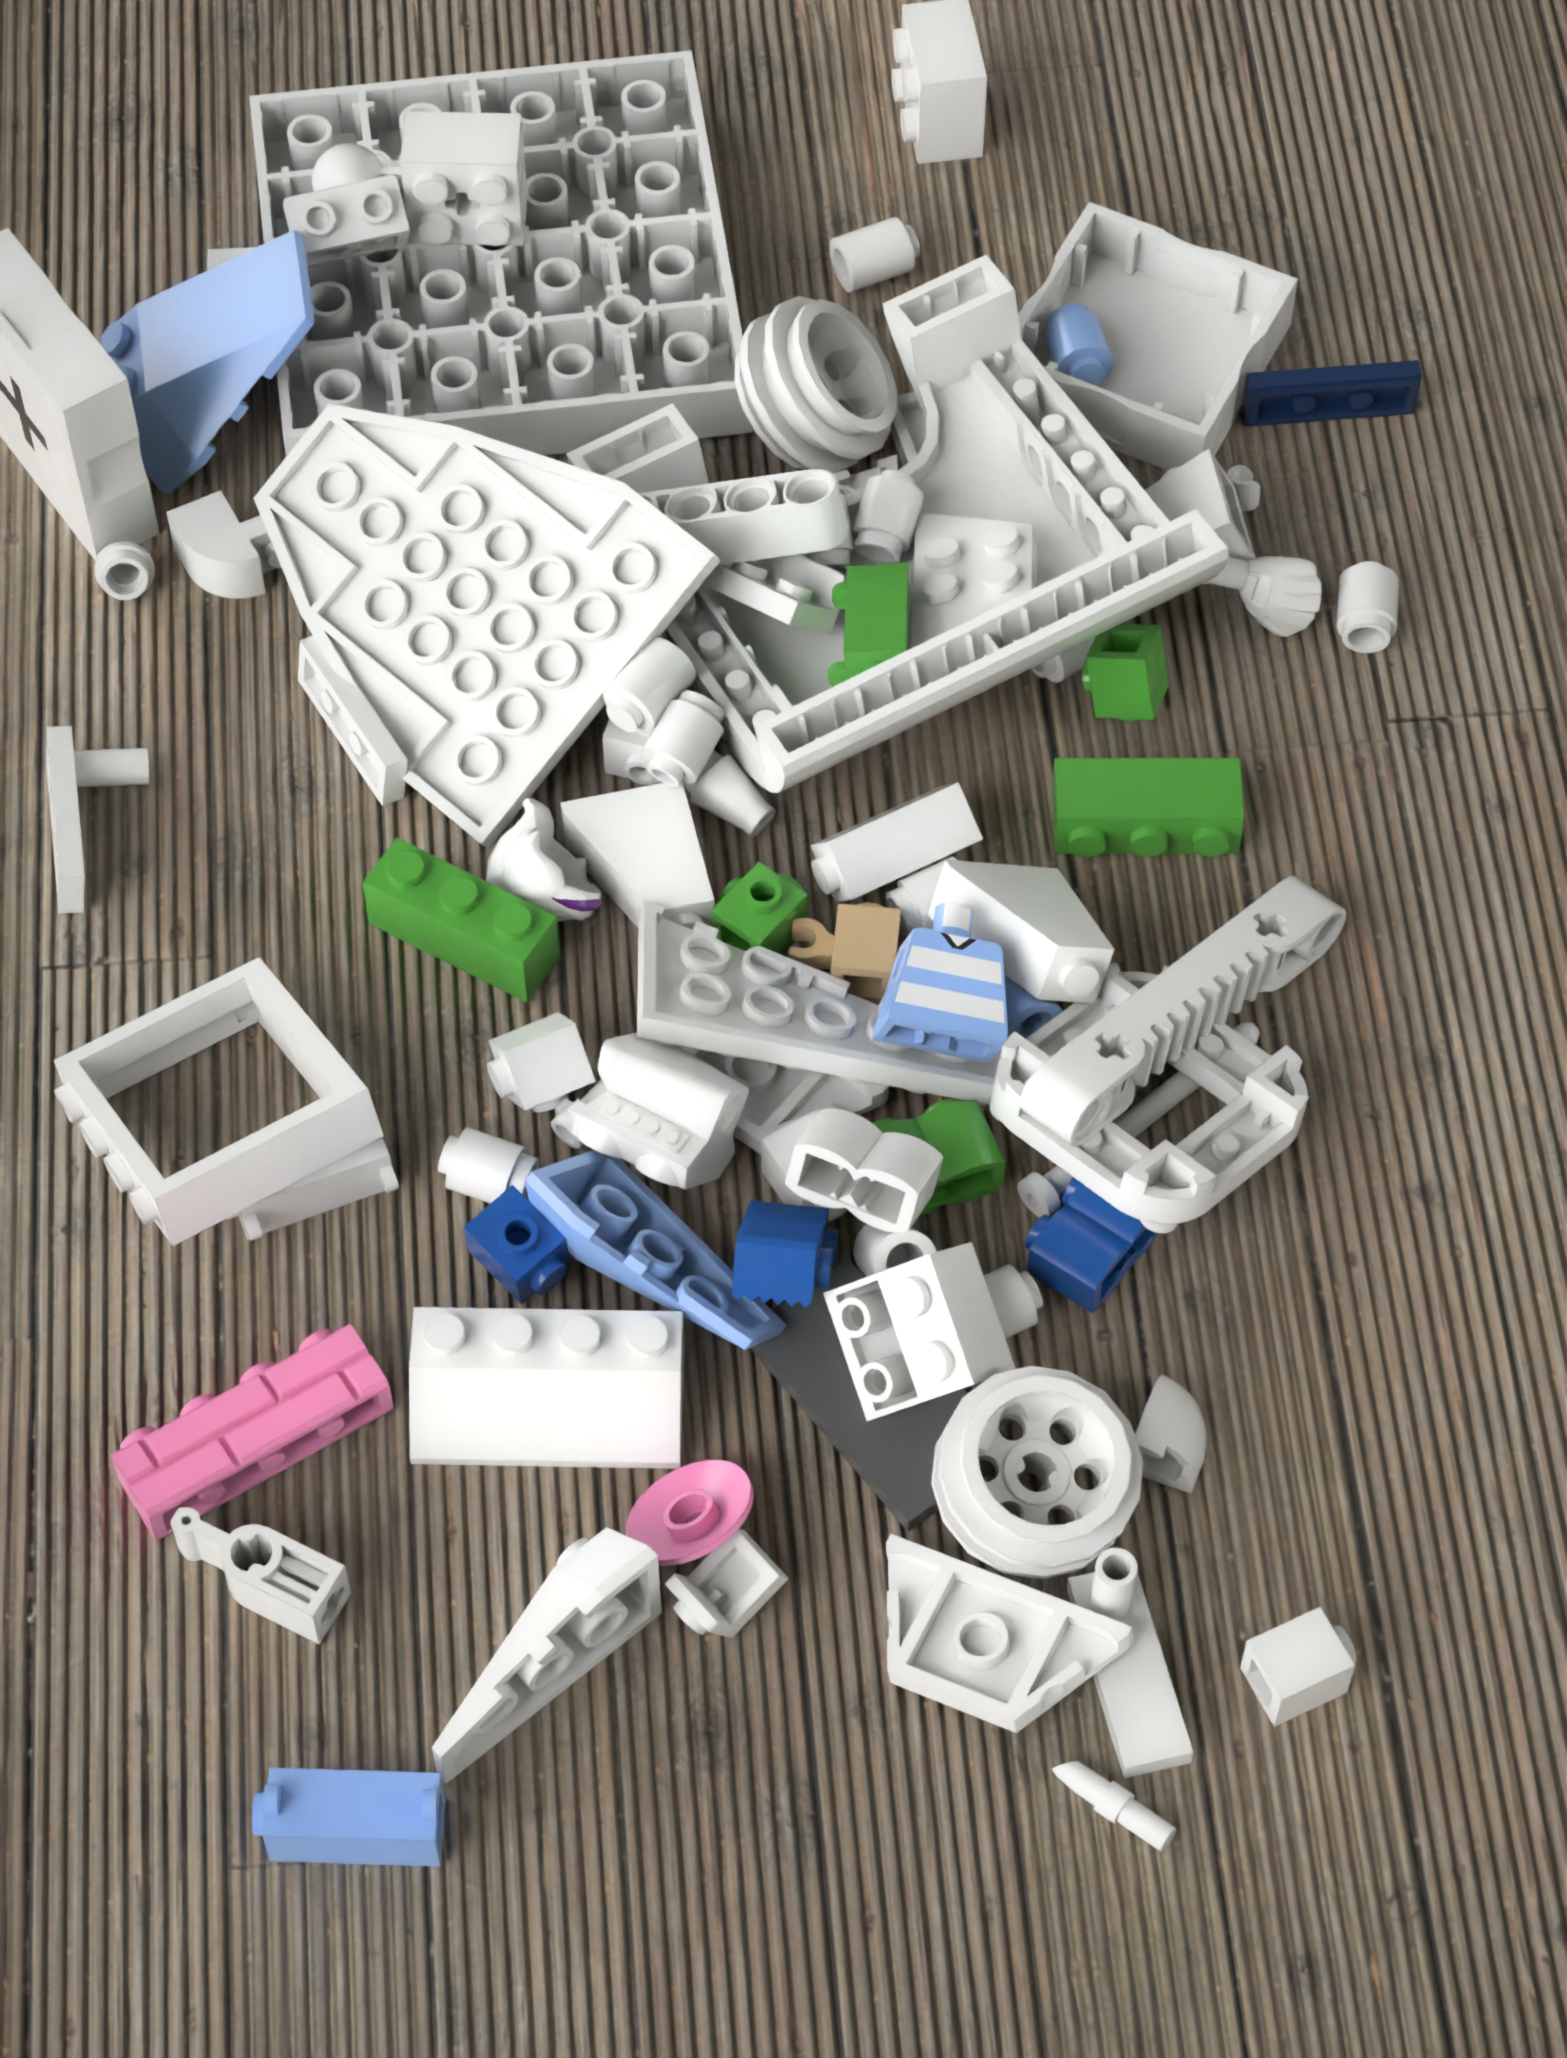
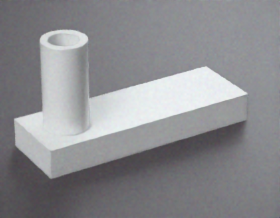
M310 636L300 640L299 683L380 804L385 806L404 799L406 781L402 778L406 775L408 759L360 688L358 689L333 671L315 638Z
M72 726L47 727L46 767L58 914L84 913L85 874L77 787L149 785L147 748L74 750Z
M1110 1548L1098 1556L1094 1572L1068 1578L1067 1592L1071 1603L1130 1625L1133 1628L1134 1641L1131 1647L1093 1675L1122 1775L1125 1779L1189 1764L1192 1762L1194 1752L1138 1576L1137 1561L1125 1549Z

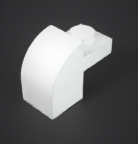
M221 490L166 512L174 550L188 575L199 587L214 595L235 599L250 598L266 593L263 574L276 568H281V565L260 515L240 523Z

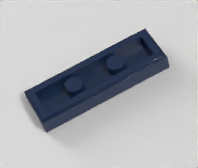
M1419 361L1246 373L1241 406L1243 424L1249 427L1414 414L1422 378Z

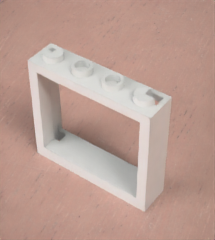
M260 957L53 1060L63 1083L62 1086L54 1089V1092L63 1105L69 1121L73 1124L80 1119L82 1120L79 1123V1128L93 1155L96 1158L104 1154L107 1155L103 1158L104 1163L116 1187L121 1193L132 1189L133 1192L129 1193V1197L142 1223L145 1225L154 1220L172 1246L384 1137L368 1088ZM259 1022L320 1099L164 1179L106 1099Z

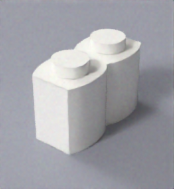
M826 1108L821 1109L795 1144L785 1184L798 1196L811 1203L828 1208H847L859 1220L874 1228L887 1232L905 1233L910 1230L932 1197L944 1157L933 1146L917 1137L898 1132L882 1133L873 1123L860 1115L842 1109Z

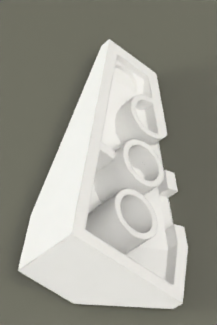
M606 1527L591 1540L581 1538L575 1541L560 1555L557 1566L552 1569L432 1746L436 1771L441 1773L445 1784L662 1614L658 1555L648 1545Z

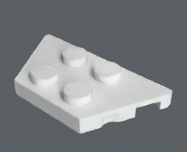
M926 512L919 513L915 529L910 649L1037 587L1038 542L1033 524Z
M677 1045L749 1088V1093L733 1131V1136L759 1154H761V1139L815 1110L819 1113L821 1109L834 1108L861 1115L882 1106L888 1100L889 1086L867 1081L855 1082L841 1076L804 1069L793 1070L778 1064L742 1057L730 1058L716 1052Z
M890 1534L886 1542L889 1591H887V1618L889 1622L887 1671L890 1683L1012 1732L1018 1733L1127 1651L1134 1641L1133 1628L1125 1623L899 1536Z

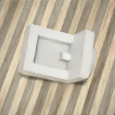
M738 1529L731 1538L713 1550L688 1577L674 1573L665 1585L679 1600L673 1606L675 1612L691 1629L700 1635H704L708 1631L733 1638L789 1578L745 1530Z

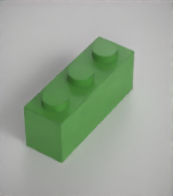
M1054 758L1051 790L1054 854H1073L1078 857H1093L1099 854H1135L1141 857H1155L1161 854H1198L1203 857L1239 854L1244 824L1240 758Z
M396 837L362 882L369 924L528 1003L560 959L556 915Z

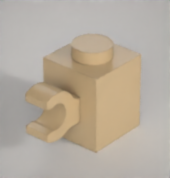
M876 903L838 904L835 935L830 934L817 920L811 918L794 919L792 923V940L808 941L813 945L808 948L790 947L789 958L815 969L831 970V975L851 983L847 993L879 1005L885 994L899 951L901 909L886 908Z

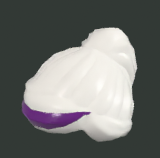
M526 798L522 803L525 808L524 815L511 829L499 838L488 859L486 881L556 915L557 922L574 919L583 921L585 918L591 917L594 910L602 905V893L595 884H591L587 880V860L585 858L577 859L573 857L567 849L553 838L554 820L550 810L542 802Z

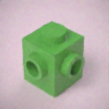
M1120 624L1095 637L1086 656L1082 675L1084 691L1092 693L1095 718H1114L1127 722L1155 719L1169 687L1160 625Z
M758 861L743 878L735 877L725 886L720 894L718 903L711 909V926L719 929L717 939L744 951L751 947L761 946L783 955L796 941L792 940L793 920L807 918L808 894L804 892L800 884L791 876L785 873L777 874Z

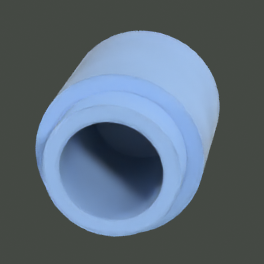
M1067 304L1052 312L1047 320L1044 337L1052 361L1058 363V371L1095 386L1107 378L1113 368V358L1098 317L1081 304Z

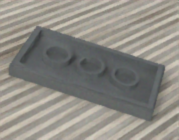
M846 1258L836 1265L835 1269H832L829 1289L817 1287L812 1303L804 1308L799 1301L790 1306L785 1300L773 1308L772 1311L787 1326L780 1335L755 1345L750 1349L909 1532L939 1510L931 1485L935 1445L961 1399L968 1393L963 1388L870 1421L866 1420L823 1294L865 1278L849 1258ZM999 1429L1000 1434H1001L1004 1438H1006L1007 1440H1009V1439L1004 1435V1433ZM979 1460L983 1478L996 1470L989 1461Z

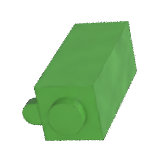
M908 562L847 566L846 582L837 583L832 589V603L837 608L845 609L844 661L835 662L828 669V682L832 687L910 649L912 592Z

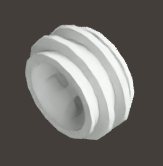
M797 296L775 306L772 313L758 317L750 322L741 339L740 351L735 358L734 382L741 407L751 426L773 454L794 468L803 470L823 469L832 474L846 470L857 464L858 460L882 449L891 431V423L897 413V387L890 364L879 343L858 317L838 303Z
M1027 1366L994 1374L961 1399L935 1445L931 1485L943 1523L968 1554L1003 1574L1047 1579L1083 1569L1103 1551L1113 1545L1116 1538L1123 1532L1140 1500L1143 1459L1131 1422L1104 1390L1070 1371ZM1009 1422H1018L1023 1431L1022 1438L1015 1441L1007 1440L1000 1434L999 1426ZM1050 1427L1062 1432L1072 1442L1067 1445H1060L1053 1441L1050 1436ZM979 1460H987L994 1465L996 1474L992 1481L984 1482ZM1087 1468L1091 1470L1094 1489L1085 1490L1076 1484L1074 1473L1077 1469ZM1023 1471L1032 1473L1042 1482L1038 1492L1030 1491L1020 1483L1018 1478ZM1054 1509H1062L1068 1513L1072 1522L1062 1525H1050L1048 1514Z

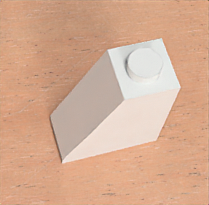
M682 781L678 787L659 783L560 803L565 847L575 858H585L587 860V872L637 927L644 899L665 907L662 918L693 930L694 925L699 921L711 926V909L715 906L714 896Z
M945 860L928 910V915L932 921H934L935 907L939 904L958 903L968 906L974 912L971 937L996 942L1003 949L1004 974L1038 1000L1096 1002L1115 949L1058 868Z

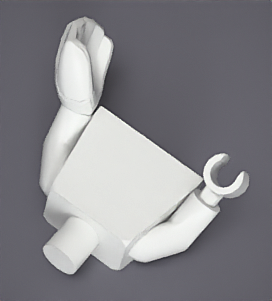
M1208 449L1182 466L1169 469L1158 482L1145 489L1146 493L1169 521L1196 509L1228 547L1229 558L1225 568L1215 578L1203 584L1239 590L1240 597L1250 614L1263 627L1280 637H1289L1306 629L1314 620L1315 613L1319 611L1321 603V581L1317 577L1315 564L1309 560L1293 557L1264 556L1255 558L1242 511H1250L1258 507L1260 499V485L1253 480L1254 475L1249 468L1244 465L1233 466L1226 474L1211 450Z

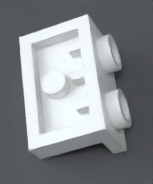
M394 175L290 196L283 201L289 232L295 230L303 234L307 268L407 246L410 228L398 181Z
M798 554L732 563V566L725 564L717 565L702 585L788 625L831 634L840 608H837L832 603V589L837 583L846 582L847 575Z

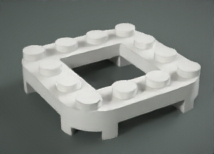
M1112 963L1108 966L1095 1003L1075 1002L1026 1039L1017 1032H1013L1002 1046L996 1070L990 1112L1012 1133L1112 1206L1131 1217L1139 1219L1143 1226L1150 1231L1168 1233L1173 1231L1178 1223L1196 1219L1208 1212L1294 1141L1299 1132L1309 1098L1306 1083L1299 1072L1303 1060L1287 1045L1271 1056L1225 1023L1222 1026L1213 1023L1211 1033L1207 1038L1197 1036L1193 1049L1189 1050L1182 1047L1178 1061L1174 1063L1166 1060V1062L1227 1105L1176 1146L1165 1139L1151 1150L1113 1122L1109 1123L1080 1146H1072L1024 1112L1020 1107V1098L1030 1077L1040 1065L1157 976L1156 974L1138 971L1120 972L1119 965ZM1164 965L1162 968V972L1169 966Z

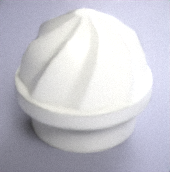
M128 540L109 544L101 550L95 561L94 570L98 584L108 595L115 599L131 600L137 598L153 582L155 566L151 555L142 546Z

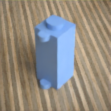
M269 1767L268 1784H265L264 1792H256L252 1811L253 1835L263 1837L270 1861L440 1867L446 1804L441 1773Z

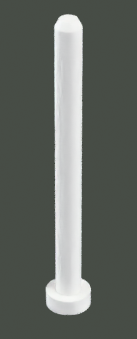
M1240 1023L1233 1029L1253 1044L1257 1043L1260 1033L1253 1023ZM1178 1071L1113 1121V1123L1135 1138L1201 1086ZM1057 1165L1043 1176L1039 1173L1031 1172L1018 1182V1193L1026 1207L1037 1217L1040 1218L1044 1214L1051 1216L1060 1208L1059 1196L1065 1192L1073 1176Z

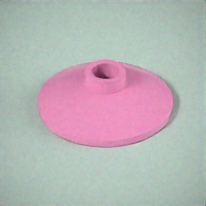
M704 1460L682 1466L657 1480L639 1497L628 1515L625 1535L648 1545L658 1555L659 1566L678 1565L696 1560L720 1547L741 1527L753 1504V1485L746 1472L740 1466L729 1461Z

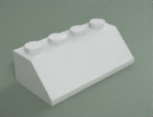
M413 1307L409 1360L411 1464L680 1468L685 1354L683 1311Z

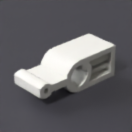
M179 1507L170 1520L181 1554L187 1560H203L223 1570L229 1591L234 1600L243 1607L319 1645L351 1595L345 1565L269 1527L259 1524L243 1525L229 1534L202 1521L199 1513L195 1509L188 1507Z

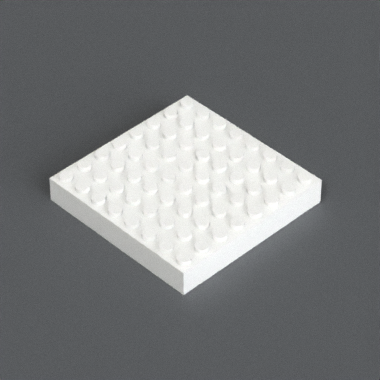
M692 50L249 96L264 244L289 233L283 208L284 199L290 196L313 192L312 174L315 164L320 156L333 146L344 143L358 144L372 151L383 166H400L405 111L521 113L528 194L523 246L411 244L408 238L406 247L308 268L315 323L277 371L286 456L328 404L453 425L543 456L569 453L672 403L698 438L752 433V426L741 407L734 382L735 358L740 351L743 335Z

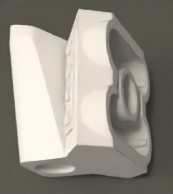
M637 1032L606 1039L600 1051L598 1072L607 1091L574 1112L572 1134L578 1136L579 1140L591 1149L611 1157L624 1159L634 1164L635 1168L642 1174L667 1185L677 1186L686 1190L719 1179L735 1154L733 1131L747 1099L749 1088L677 1045H663L654 1040L638 1038Z

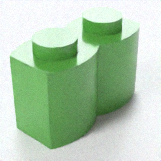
M942 1100L931 1105L923 1115L916 1119L896 1120L885 1118L873 1123L882 1133L898 1132L917 1137L933 1146L944 1157L933 1195L918 1217L926 1215L942 1205H955L973 1201L1003 1187L1006 1161L977 1100Z

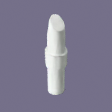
M1079 1761L1064 1763L1052 1768V1771L1064 1784L1094 1805V1810L1113 1824L1120 1823L1158 1851L1162 1852L1174 1837L1177 1830L1176 1827L1134 1799L1135 1795L1117 1782L1112 1781L1110 1783Z

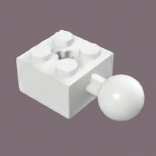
M405 111L400 166H383L378 157L366 147L358 144L344 143L333 146L325 151L317 160L313 169V191L387 175L396 176L401 196L404 198L405 212L410 228L408 238L411 244L524 245L528 194L521 113Z

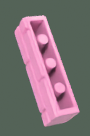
M348 1324L335 1332L331 1329H323L311 1334L301 1343L299 1352L277 1364L272 1361L256 1364L243 1374L239 1385L217 1397L210 1393L200 1395L188 1402L181 1410L180 1417L158 1429L152 1426L140 1428L129 1434L122 1441L120 1450L112 1453L111 1458L123 1489L134 1507L138 1510L140 1517L154 1540L157 1541L173 1532L170 1520L179 1507L193 1508L202 1516L394 1409L387 1378L372 1355L368 1353L366 1346L352 1325Z

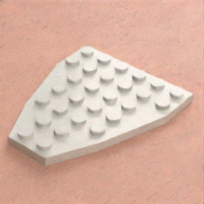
M333 404L326 406L254 497L298 610L333 671L355 687L358 685L408 759L406 775L402 779L488 849L523 807L522 803L524 800L532 796L605 705L603 699L605 689L654 637H660L721 561L713 552L624 482L453 425Z

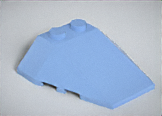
M293 230L136 304L118 321L112 322L101 335V346L128 379L139 431V444L146 473L160 491L169 495L209 461L217 450L215 445L210 443L228 418L239 422L249 409L248 404L242 401L261 375L270 380L273 378L315 323L303 234Z

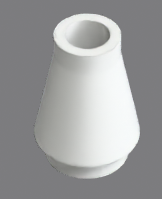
M715 750L710 755L696 782L692 784L683 783L684 789L691 794L690 801L693 804L742 829L752 838L757 836L769 824L776 812L765 801L732 756L726 755L723 757Z

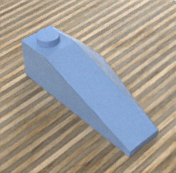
M592 1150L531 1171L525 1180L529 1202L566 1238L568 1252L581 1263L671 1311H683L684 1318L744 1350L780 1335L787 1326L759 1297L752 1302L745 1295L738 1301L731 1294L733 1271L620 1158L611 1157Z

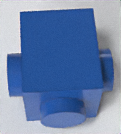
M513 1185L463 1227L469 1252L521 1305L535 1292L538 1295H544L552 1290L567 1272L566 1265L570 1263L566 1238Z

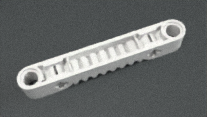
M1289 876L1283 879L1040 1065L1030 1077L1020 1098L1021 1109L1072 1146H1080L1129 1108L1134 1100L1135 1085L1142 1088L1146 1086L1150 1072L1160 1075L1164 1070L1166 1060L1174 1063L1178 1061L1182 1047L1189 1050L1193 1049L1197 1036L1207 1038L1210 1035L1213 1023L1222 1026L1226 1023L1229 1011L1236 1014L1239 1013L1244 999L1253 1002L1258 992H1272L1282 988L1325 954L1343 928L1346 919L1345 909L1296 876Z

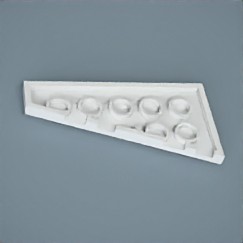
M644 899L638 919V1038L654 1040L663 1045H680L716 1052L730 1058L742 1057L778 1064L793 1070L804 1069L841 1076L855 1082L867 1081L903 1088L917 1094L929 1093L960 1100H977L980 1106L990 1105L1001 1051L989 1064L873 1041V1029L883 997L879 1005L847 993L850 982L761 946L751 947L744 951L717 939L719 929L697 921L693 930L662 918L665 907Z

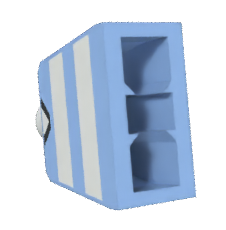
M958 903L939 904L935 907L933 929L913 928L904 940L897 953L873 1029V1041L989 1064L1002 1050V1046L1008 1038L1003 949L996 942L971 937L974 912L970 907Z

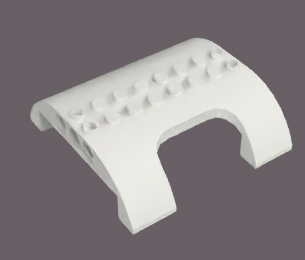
M987 255L883 303L884 314L892 338L926 419V438L920 451L913 460L898 471L911 476L916 482L915 486L923 492L924 498L919 513L926 512L1033 524L1038 542L1037 587L832 687L828 682V669L833 663L844 661L845 609H840L831 634L788 625L701 584L659 638L675 644L690 658L696 670V678L687 690L708 697L723 709L725 718L721 725L724 732L720 738L744 770L761 787L771 793H779L1199 586L1215 578L1226 566L1229 558L1228 547L1201 514L1194 509L1169 521L1022 341L1015 289ZM673 403L566 453L570 465L624 482L637 493L709 483L699 439ZM865 486L846 495L851 529L854 526ZM915 530L909 550L901 554L899 561L908 562L912 594ZM856 552L850 557L852 566L881 564L867 560Z

